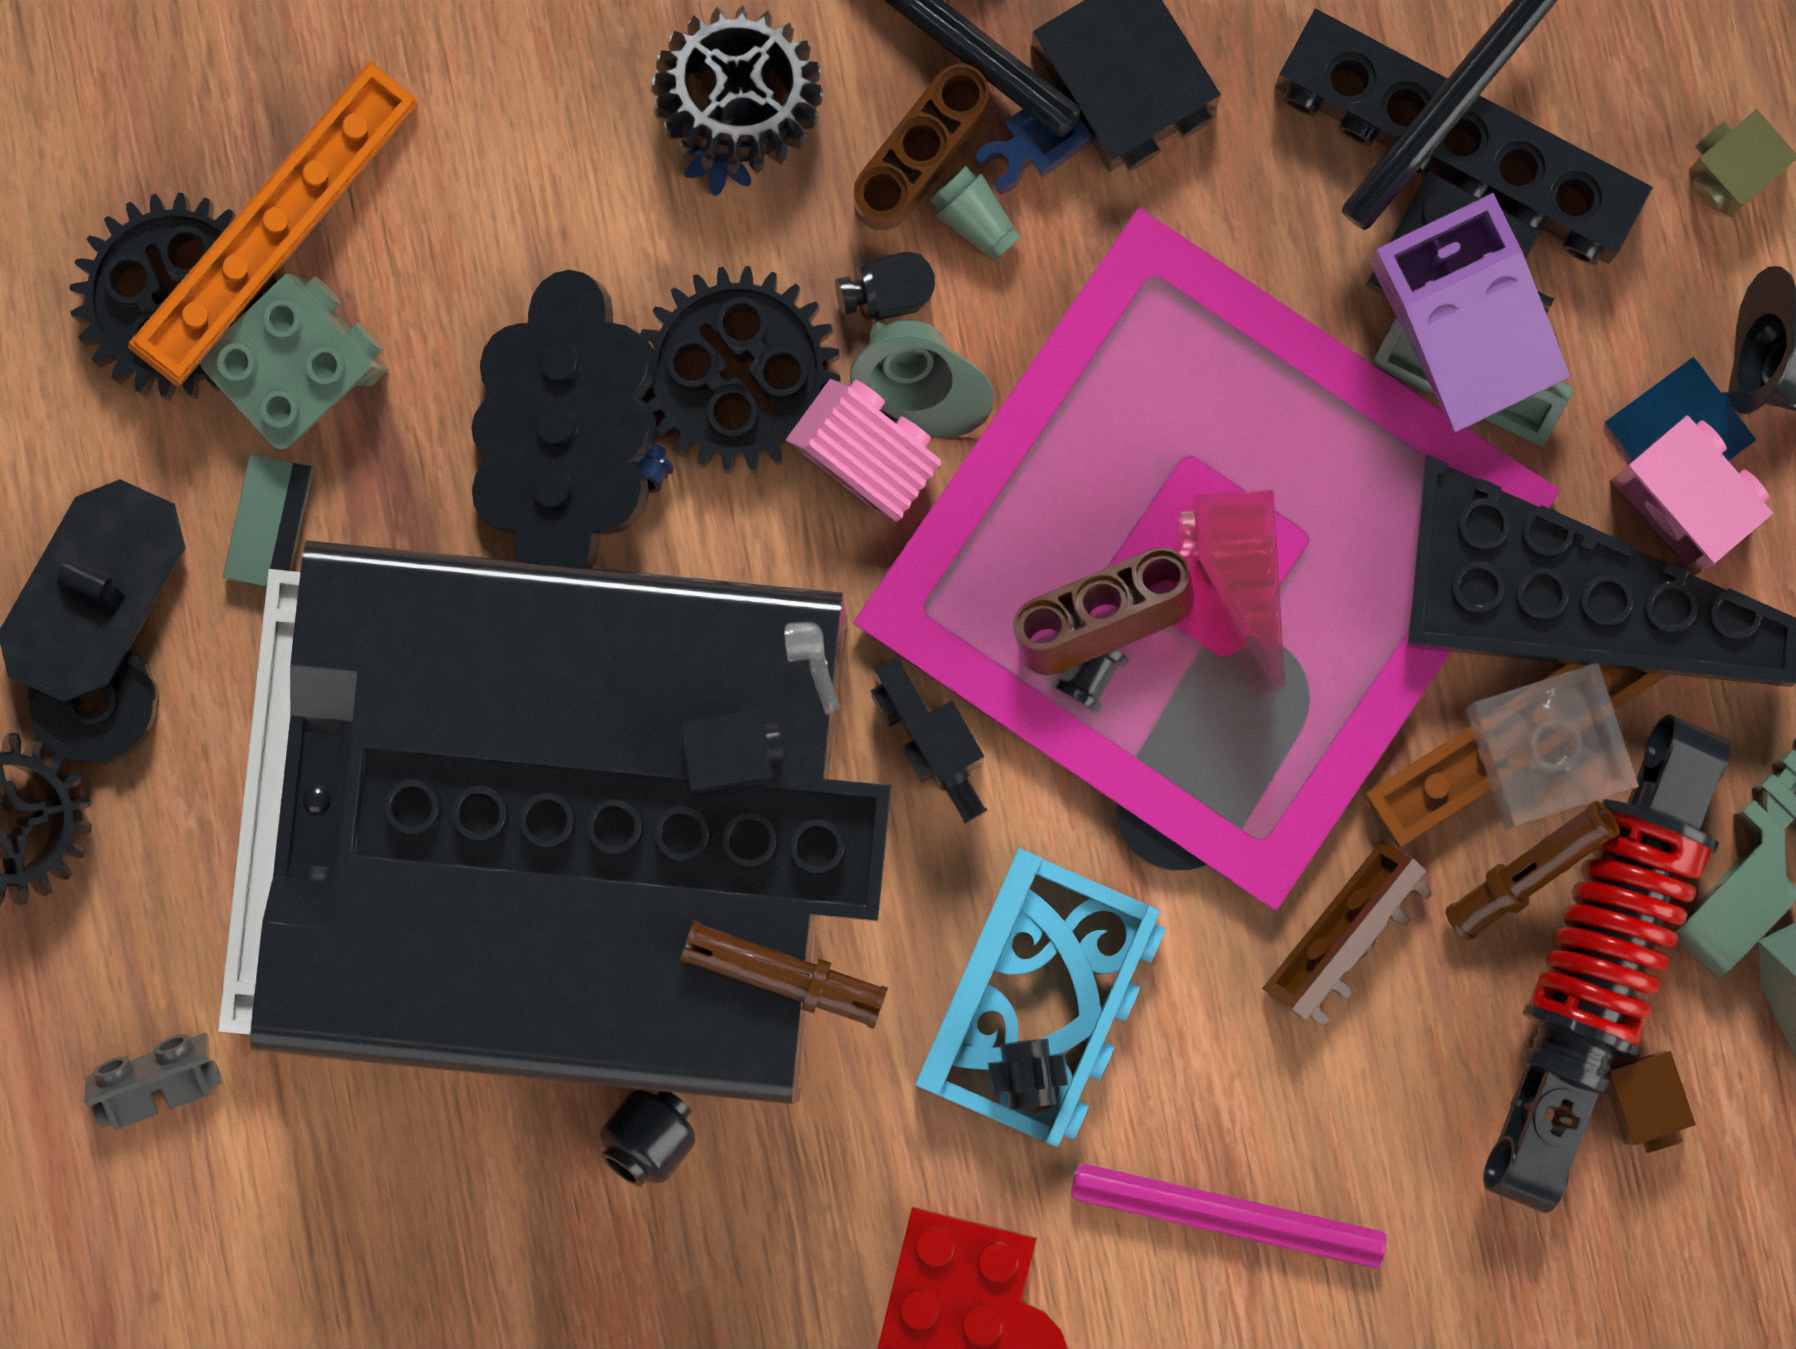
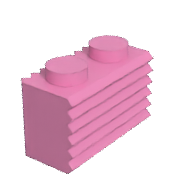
M830 379L785 441L868 505L870 509L897 522L903 518L904 511L910 508L911 501L918 497V492L925 487L926 481L933 476L934 470L940 467L941 460L925 448L932 438L917 425L902 416L896 423L880 412L886 401L862 382L855 379L850 386Z

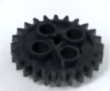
M184 193L177 194L172 209H166V206L157 194L151 195L150 213L144 215L132 202L127 203L126 210L129 222L123 226L109 216L104 218L111 236L106 241L91 235L87 237L88 243L98 253L94 260L80 258L75 260V264L89 275L88 281L73 283L69 287L71 292L81 298H85L87 304L78 306L70 311L71 316L76 321L91 322V326L78 336L80 342L85 346L102 344L92 358L94 363L99 367H103L117 360L111 376L113 380L121 385L135 373L136 392L145 396L156 381L158 382L161 397L171 401L175 393L176 386L128 348L132 338L168 297L166 287L148 256V249L152 246L159 249L169 277L178 285L191 270L176 267L175 254L179 246L191 240L200 241L204 244L206 253L236 218V214L232 210L227 209L214 220V204L205 197L199 203L195 212H192L189 200ZM135 267L146 270L147 282L143 291L131 297L119 295L118 281L125 271ZM276 275L271 278L263 289L269 288L278 282ZM262 290L238 319L263 296ZM200 364L182 384L187 395L192 399L198 398L199 380L206 379L217 391L221 390L205 373Z
M745 266L739 283L730 282L724 267L718 268L716 286L708 287L701 276L698 274L693 275L696 294L688 297L675 287L670 291L677 308L670 312L655 306L652 311L658 322L662 325L661 330L642 329L640 333L654 347L656 370L653 383L646 393H655L656 397L647 402L654 416L663 413L665 415V418L657 427V435L659 438H663L677 431L680 436L674 449L676 454L681 456L694 445L699 448L698 465L702 468L707 466L714 454L721 455L726 474L731 473L736 457H745L750 471L757 473L759 454L766 452L777 466L782 465L780 446L786 443V438L830 379L841 382L840 375L824 370V365L840 359L839 349L820 346V343L833 333V328L831 324L811 325L812 320L820 310L819 305L815 301L799 309L796 306L801 292L799 285L794 284L782 295L776 292L777 273L771 272L766 277L762 286L754 284L751 266ZM738 311L751 312L760 320L759 331L748 340L738 341L732 339L725 332L726 321L732 314ZM703 326L712 328L737 362L743 363L747 359L752 361L748 366L750 377L762 393L775 405L776 411L773 414L768 415L762 410L740 379L734 377L727 382L724 380L728 374L725 362L700 334V329ZM697 350L706 354L711 360V366L703 378L689 381L681 378L676 373L677 361L684 353ZM784 359L792 361L801 371L799 380L793 387L778 390L767 384L764 376L766 369L771 363ZM731 399L744 401L751 409L749 421L745 426L736 430H728L721 427L715 419L719 406Z

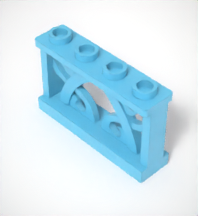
M1018 848L915 1085L1055 1147L1059 1146L1062 1136L1074 1140L1089 1107L1088 1104L1079 1101L1088 1077L1100 1081L1115 1047L1104 1041L1114 1018L1123 1022L1126 1021L1140 990V986L1130 982L1138 961L1142 959L1151 963L1166 928L1155 923L1160 910ZM1036 875L1089 899L1075 908L1064 921L1049 904L1029 888ZM1099 911H1108L1117 915L1122 920L1126 930V941L1120 951L1113 956H1105L1099 952L1097 940L1103 933L1108 932L1106 930H1096L1087 934L1079 944L1072 931L1082 919ZM1043 931L1050 939L1043 950L1030 959L1017 957L1012 949L1014 937L1021 932L1030 934L1034 945L1041 938ZM1058 951L1068 969L1074 986L1079 1017L1063 1028L1040 1039L1048 1038L1050 1055L1063 1053L1089 1037L1073 1076L1066 1065L1068 1085L1059 1086L1056 1104L1040 1113H1030L1023 1109H1008L1006 1093L998 1094L1000 1104L946 1081L951 1066L989 1070V1062L1002 1061L1000 1047L992 1048L996 1041L997 1030L992 1035H984L977 1028L978 1019L984 1012L995 1011L1002 1015L1005 1022V1043L1018 1041V1021L1012 1005L1000 991L988 985L993 970L1011 975L1029 973L1048 963ZM1118 971L1101 1009L1093 972L1108 974Z

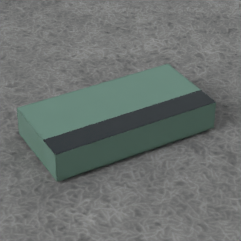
M254 454L249 455L224 568V579L267 588L269 569L293 570L315 470L312 466Z

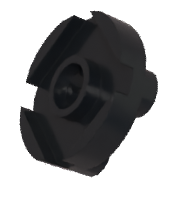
M130 648L111 683L106 686L107 691L104 699L108 703L107 709L102 714L93 711L87 718L79 712L83 706V701L79 697L62 703L28 687L27 699L30 700L29 711L33 719L31 722L39 739L44 741L45 745L53 752H60L66 759L79 763L108 764L131 753L149 734L156 718L157 703L159 701V689L157 683L153 680L146 662Z

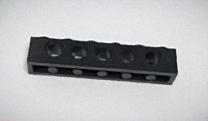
M1315 8L1276 81L1275 88L1284 92L1282 100L1295 110L1309 116H1316L1317 112L1320 111L1341 122L1338 130L1348 138L1366 146H1371L1375 140L1391 148L1407 127L1400 126L1391 120L1387 112V104L1393 100L1405 99L1412 102L1420 113L1448 78ZM1339 70H1351L1361 77L1364 91L1352 97L1343 96L1333 88L1331 75ZM1480 95L1452 128L1465 130L1473 137L1475 152L1468 156L1454 155L1446 148L1442 140L1415 172L1426 176L1427 172L1431 170L1480 199L1493 193L1499 206L1507 210L1508 214L1539 231L1544 230L1565 241L1562 246L1565 252L1591 265H1596L1598 260L1609 265L1616 257L1653 189L1652 186ZM1508 158H1516L1523 161L1530 169L1531 182L1524 186H1514L1507 183L1500 173V162ZM1562 188H1573L1581 192L1587 202L1586 213L1581 216H1570L1564 213L1556 201L1557 191Z

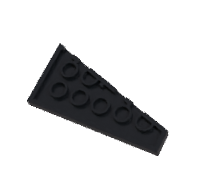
M1426 455L1406 647L1793 687L1796 684V617L1730 588L1726 590L1690 574L1689 570L1669 561H1666V563L1633 549L1634 546L1543 505L1538 507L1502 491L1500 486L1482 478L1477 480L1448 467V463Z

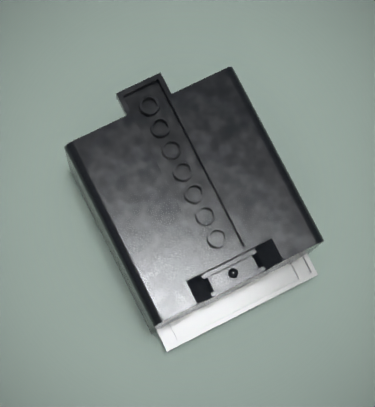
M307 540L303 549L300 572L268 570L218 1032L249 1034L251 1051L785 1104L798 1102L801 1090L799 1082L806 1011L801 1009L803 1003L690 963H682L680 958L694 920L701 922L700 924L808 962L812 961L816 916L876 922L879 920L892 787L891 785L830 779L844 632H846L847 614L843 593ZM755 709H762L765 724L778 722L785 763L772 765L773 781L696 794L691 791L680 722Z

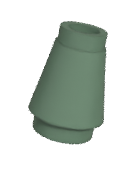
M967 166L958 171L929 199L938 210L935 214L936 218L982 253L985 252L992 261L1001 256L1021 236L1013 228L1012 222L983 175L980 173L978 176H975Z

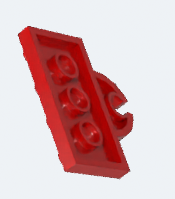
M912 1206L877 1349H1068L1062 1330L1044 1310L1022 1301L1037 1237Z

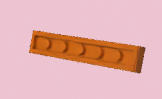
M368 61L132 338L128 348L179 388L414 111L419 100L371 61Z

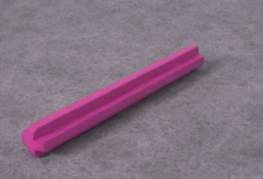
M1084 1163L1078 1165L1072 1182L1071 1197L1075 1201L1365 1267H1380L1386 1251L1387 1238L1383 1231Z

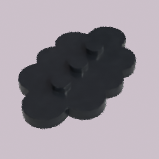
M565 270L553 273L543 280L532 295L528 310V323L505 326L492 335L483 348L480 360L481 380L490 395L475 412L471 426L473 441L480 453L486 458L475 474L472 486L473 504L481 519L490 526L515 534L514 548L517 561L592 568L596 563L599 551L600 535L623 532L635 524L645 510L649 495L647 477L638 462L653 446L657 433L656 418L649 405L642 399L653 383L656 370L654 350L647 338L627 325L613 323L611 297L604 285L584 272Z

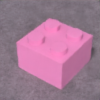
M1687 415L1610 481L1687 570L1695 576L1715 564L1770 517L1773 512L1764 503L1769 499V494L1759 480L1746 469L1738 473L1722 455L1727 447L1718 433L1705 421L1701 420L1695 424Z

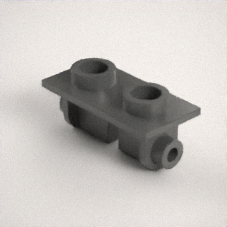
M207 1032L192 1038L186 1034L176 1035L159 1043L153 1052L130 1061L128 1057H117L96 1067L92 1075L86 1076L84 1102L86 1106L92 1105L100 1128L112 1125L117 1130L157 1115L158 1107L151 1092L162 1089L170 1109L212 1095V1088L223 1084L215 1060L209 1061V1037Z

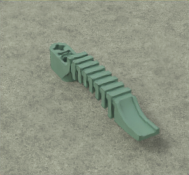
M1796 749L1783 753L1773 763L1778 769L1777 772L1762 777L1752 789L1758 794V803L1755 800L1744 803L1733 814L1752 832V847L1687 913L1686 922L1680 926L1676 925L1673 929L1678 934V941L1717 979L1733 968L1796 902V886L1786 877L1785 828L1790 825L1793 829H1796V795L1794 794L1796 791Z

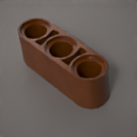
M955 64L941 71L861 171L854 184V206L858 217L865 225L875 230H889L901 224L982 123L988 109L989 87L986 78L978 69L967 64ZM955 85H966L977 94L978 101L970 110L964 112L954 111L948 108L942 97L945 91ZM927 134L935 139L939 145V150L930 160L915 161L904 151L903 147L906 141L914 135ZM888 183L898 190L901 198L892 209L877 211L865 202L864 196L867 190L875 184Z
M1163 547L1150 549L1027 601L1016 612L1013 622L1021 660L1029 670L1036 674L1053 675L1179 623L1189 615L1193 609L1195 599L1188 562L1182 554L1173 549ZM1161 580H1171L1178 584L1169 593L1158 594L1149 590L1154 583ZM1108 604L1119 608L1109 618L1099 619L1090 616L1092 610L1101 605ZM1052 629L1059 632L1057 638L1049 643L1039 644L1030 640L1040 630Z

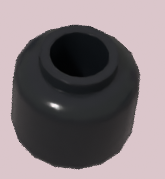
M644 1090L631 1092L600 1130L601 1143L605 1148L601 1158L616 1174L635 1186L641 1187L645 1181L654 1184L666 1181L695 1144V1132L687 1120L691 1114L690 1108L672 1092L659 1091L657 1095Z

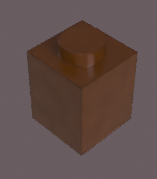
M1659 1051L1611 1067L1609 1073L1606 1074V1080L1611 1082L1607 1093L1625 1144L1638 1145L1643 1143L1646 1153L1658 1151L1683 1142L1680 1130L1696 1125L1671 1051Z

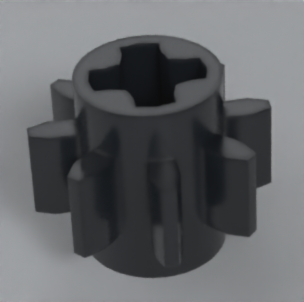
M1048 1038L1000 1044L1002 1061L988 1063L992 1094L1006 1093L1008 1109H1023L1056 1104L1054 1087L1068 1085L1065 1054L1050 1055Z

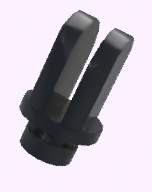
M909 251L871 258L861 264H856L854 267L855 281H852L850 276L836 278L835 280L837 300L842 314L857 313V306H860L865 319H875V321L918 312L931 299L935 288V274L930 263L921 254Z

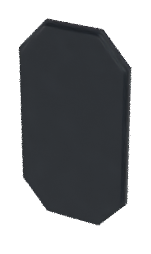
M121 479L74 498L0 628V645L7 676L10 679L62 703L106 687L111 683L186 549L174 503Z

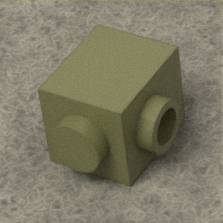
M1756 109L1733 130L1725 122H1722L1695 146L1702 156L1689 170L1697 178L1693 181V186L1703 201L1716 211L1722 207L1731 217L1788 169L1796 160V153Z

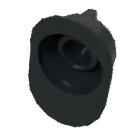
M1769 266L1758 273L1747 288L1740 305L1736 326L1734 365L1728 390L1730 405L1739 414H1751L1763 407L1764 404L1796 411V285L1792 275L1781 266Z

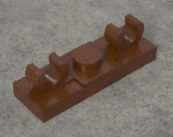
M1381 840L1262 989L1275 1001L1303 1020L1307 1021L1310 1017L1321 1025H1327L1331 1019L1321 1011L1320 1003L1331 990L1345 999L1349 998L1352 994L1351 990L1340 978L1345 972L1349 973L1358 960L1365 957L1371 951L1376 938L1388 924L1387 920L1389 918L1401 925L1407 926L1411 919L1401 911L1400 904L1410 891L1415 892L1426 900L1431 896L1432 893L1429 886L1420 880L1427 870L1412 857Z

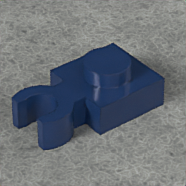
M1022 109L1004 122L1006 129L1013 138L1006 143L993 141L985 144L977 151L975 160L980 168L986 166L994 159H1003L1009 164L1006 174L993 182L996 191L999 194L1011 191L1018 185L1023 169L1030 164L1034 166L1043 178L1094 141L1092 134L1080 118L1068 134L1060 137Z

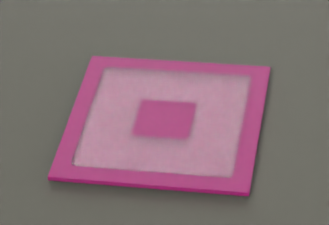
M1138 207L855 618L853 624L1276 912L1451 653L1450 651L1406 647L1426 455L1448 463V467L1477 480L1482 478L1500 486L1502 491L1538 507L1543 505L1549 508L1560 490L1467 427L1453 433L1442 410ZM1160 547L1173 549L1182 554L1188 562L1195 598L1193 609L1179 623L1118 648L1117 650L1126 656L1121 664L1110 663L1091 693L1097 701L1093 709L1056 688L1060 680L1070 681L1074 679L1084 663L1061 673L1041 675L1029 670L1021 660L1013 622L1016 612L1027 601L1150 549ZM1161 580L1154 583L1149 590L1158 594L1169 593L1178 584L1171 580ZM1101 605L1093 609L1090 616L1099 619L1109 618L1119 608L1114 605ZM1052 629L1040 630L1030 640L1039 644L1049 643L1057 638L1059 632Z

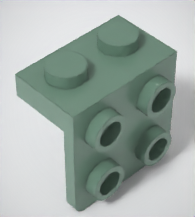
M286 273L224 333L221 339L200 362L205 373L276 449L291 448L356 385L372 387L389 371L386 365L377 357L383 351L380 343L361 324L356 323L351 328L335 311L341 304L340 300L316 276L308 281L305 277Z

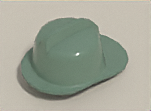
M899 320L891 324L877 322L871 329L868 346L857 355L851 365L850 384L855 379L862 382L886 401L880 410L897 420L901 416L908 419L932 437L952 438L968 434L985 423L993 409L994 391L987 375L972 362L950 350L941 332L926 322L918 320Z

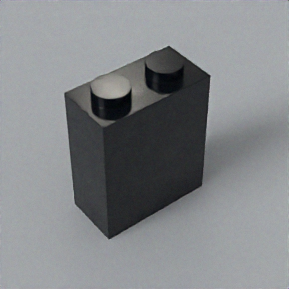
M1084 0L1032 32L1031 45L1060 92L1078 105L1081 113L1080 119L1092 134L1094 141L1092 144L1110 172L1122 164H1125L1129 171L1140 167L1161 152L1157 145L1160 141L1179 131L1182 138L1189 137L1215 119L1211 111L1217 108L1221 93L1163 0Z

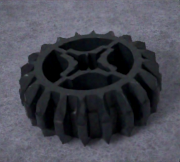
M743 5L737 9L735 19L726 20L724 13L716 7L711 12L710 25L705 24L693 15L692 19L688 21V35L674 30L673 34L669 37L668 48L670 51L661 50V53L657 56L656 69L659 73L652 77L651 92L658 97L654 100V115L656 119L666 120L663 133L667 140L682 138L680 152L684 158L698 150L703 152L702 165L706 171L715 165L717 159L727 161L726 168L731 176L738 171L740 161H748L750 167L758 174L764 168L765 155L781 165L787 159V146L800 150L806 142L807 133L805 130H813L817 125L819 112L816 110V107L822 104L823 88H821V85L816 84L820 80V66L818 62L808 61L811 52L808 40L792 43L794 29L791 23L777 30L771 28L772 16L768 10L759 17L758 22L748 20V12ZM771 69L780 77L786 88L788 100L784 106L773 100L774 92L765 85L767 73ZM691 75L702 81L701 89L709 95L707 108L703 112L695 106L686 88V83ZM749 85L748 93L743 94L741 88L745 89ZM732 87V90L735 93V88L741 87L739 90V94L729 92L727 95L726 88ZM735 124H745V125H748V126H731V125H735Z
M7 733L2 743L0 752V803L4 810L32 812V814L17 818L15 826L7 825L12 830L7 836L4 829H0V858L2 859L4 873H0V906L5 898L6 887L9 889L10 897L14 904L23 905L28 902V882H30L33 889L39 895L47 896L50 894L52 887L45 874L47 871H50L59 879L67 880L72 875V872L60 860L62 855L66 854L74 858H83L85 854V849L81 845L70 842L72 832L80 834L90 833L92 827L89 822L74 821L73 810L86 809L91 805L90 799L87 796L70 798L68 790L78 786L82 781L80 774L72 772L58 778L56 774L64 766L66 757L60 752L54 753L41 763L45 742L40 739H32L26 746L23 754H21V739L18 733ZM3 765L15 767L33 777L43 788L48 800L29 803L22 801L15 794L12 781H6ZM52 819L50 834L44 848L35 859L24 866L22 856L27 854L25 839L28 832L35 825Z

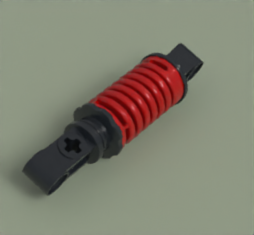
M1665 715L1657 722L1648 738L1644 759L1628 801L1621 802L1608 799L1602 801V804L1615 817L1620 828V834L1592 852L1597 858L1586 859L1582 863L1580 869L1581 876L1586 881L1578 882L1574 885L1572 898L1577 904L1567 906L1563 913L1564 922L1568 927L1558 929L1554 936L1555 945L1560 950L1548 953L1545 962L1549 972H1544L1539 976L1530 1002L1524 1008L1523 1015L1539 1026L1538 1035L1533 1041V1048L1530 1050L1525 1049L1521 1062L1526 1065L1525 1071L1511 1101L1510 1110L1498 1141L1488 1156L1483 1174V1184L1486 1190L1543 1213L1552 1211L1563 1197L1569 1180L1570 1168L1581 1139L1587 1130L1589 1118L1599 1094H1606L1611 1083L1606 1080V1074L1610 1071L1611 1062H1613L1615 1056L1636 1058L1639 1053L1640 1047L1638 1045L1642 1037L1641 1029L1644 1021L1640 1019H1645L1651 1014L1652 1006L1649 1001L1637 996V993L1641 991L1653 995L1659 992L1661 980L1647 973L1646 970L1650 968L1659 972L1668 969L1670 959L1667 954L1655 950V946L1659 945L1671 949L1677 945L1679 940L1676 931L1668 929L1663 925L1665 922L1680 926L1686 922L1688 916L1684 908L1672 904L1673 899L1689 903L1695 898L1696 888L1689 883L1672 877V874L1691 879L1701 878L1711 853H1716L1719 842L1702 832L1700 827L1716 785L1723 776L1729 762L1731 746L1727 738L1674 715ZM1528 1103L1532 1104L1531 1110L1526 1108ZM1548 1107L1555 1110L1551 1121L1544 1118ZM1568 1118L1573 1120L1571 1125L1566 1124Z

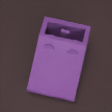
M1493 193L1375 250L1369 263L1453 433L1570 378L1523 252Z

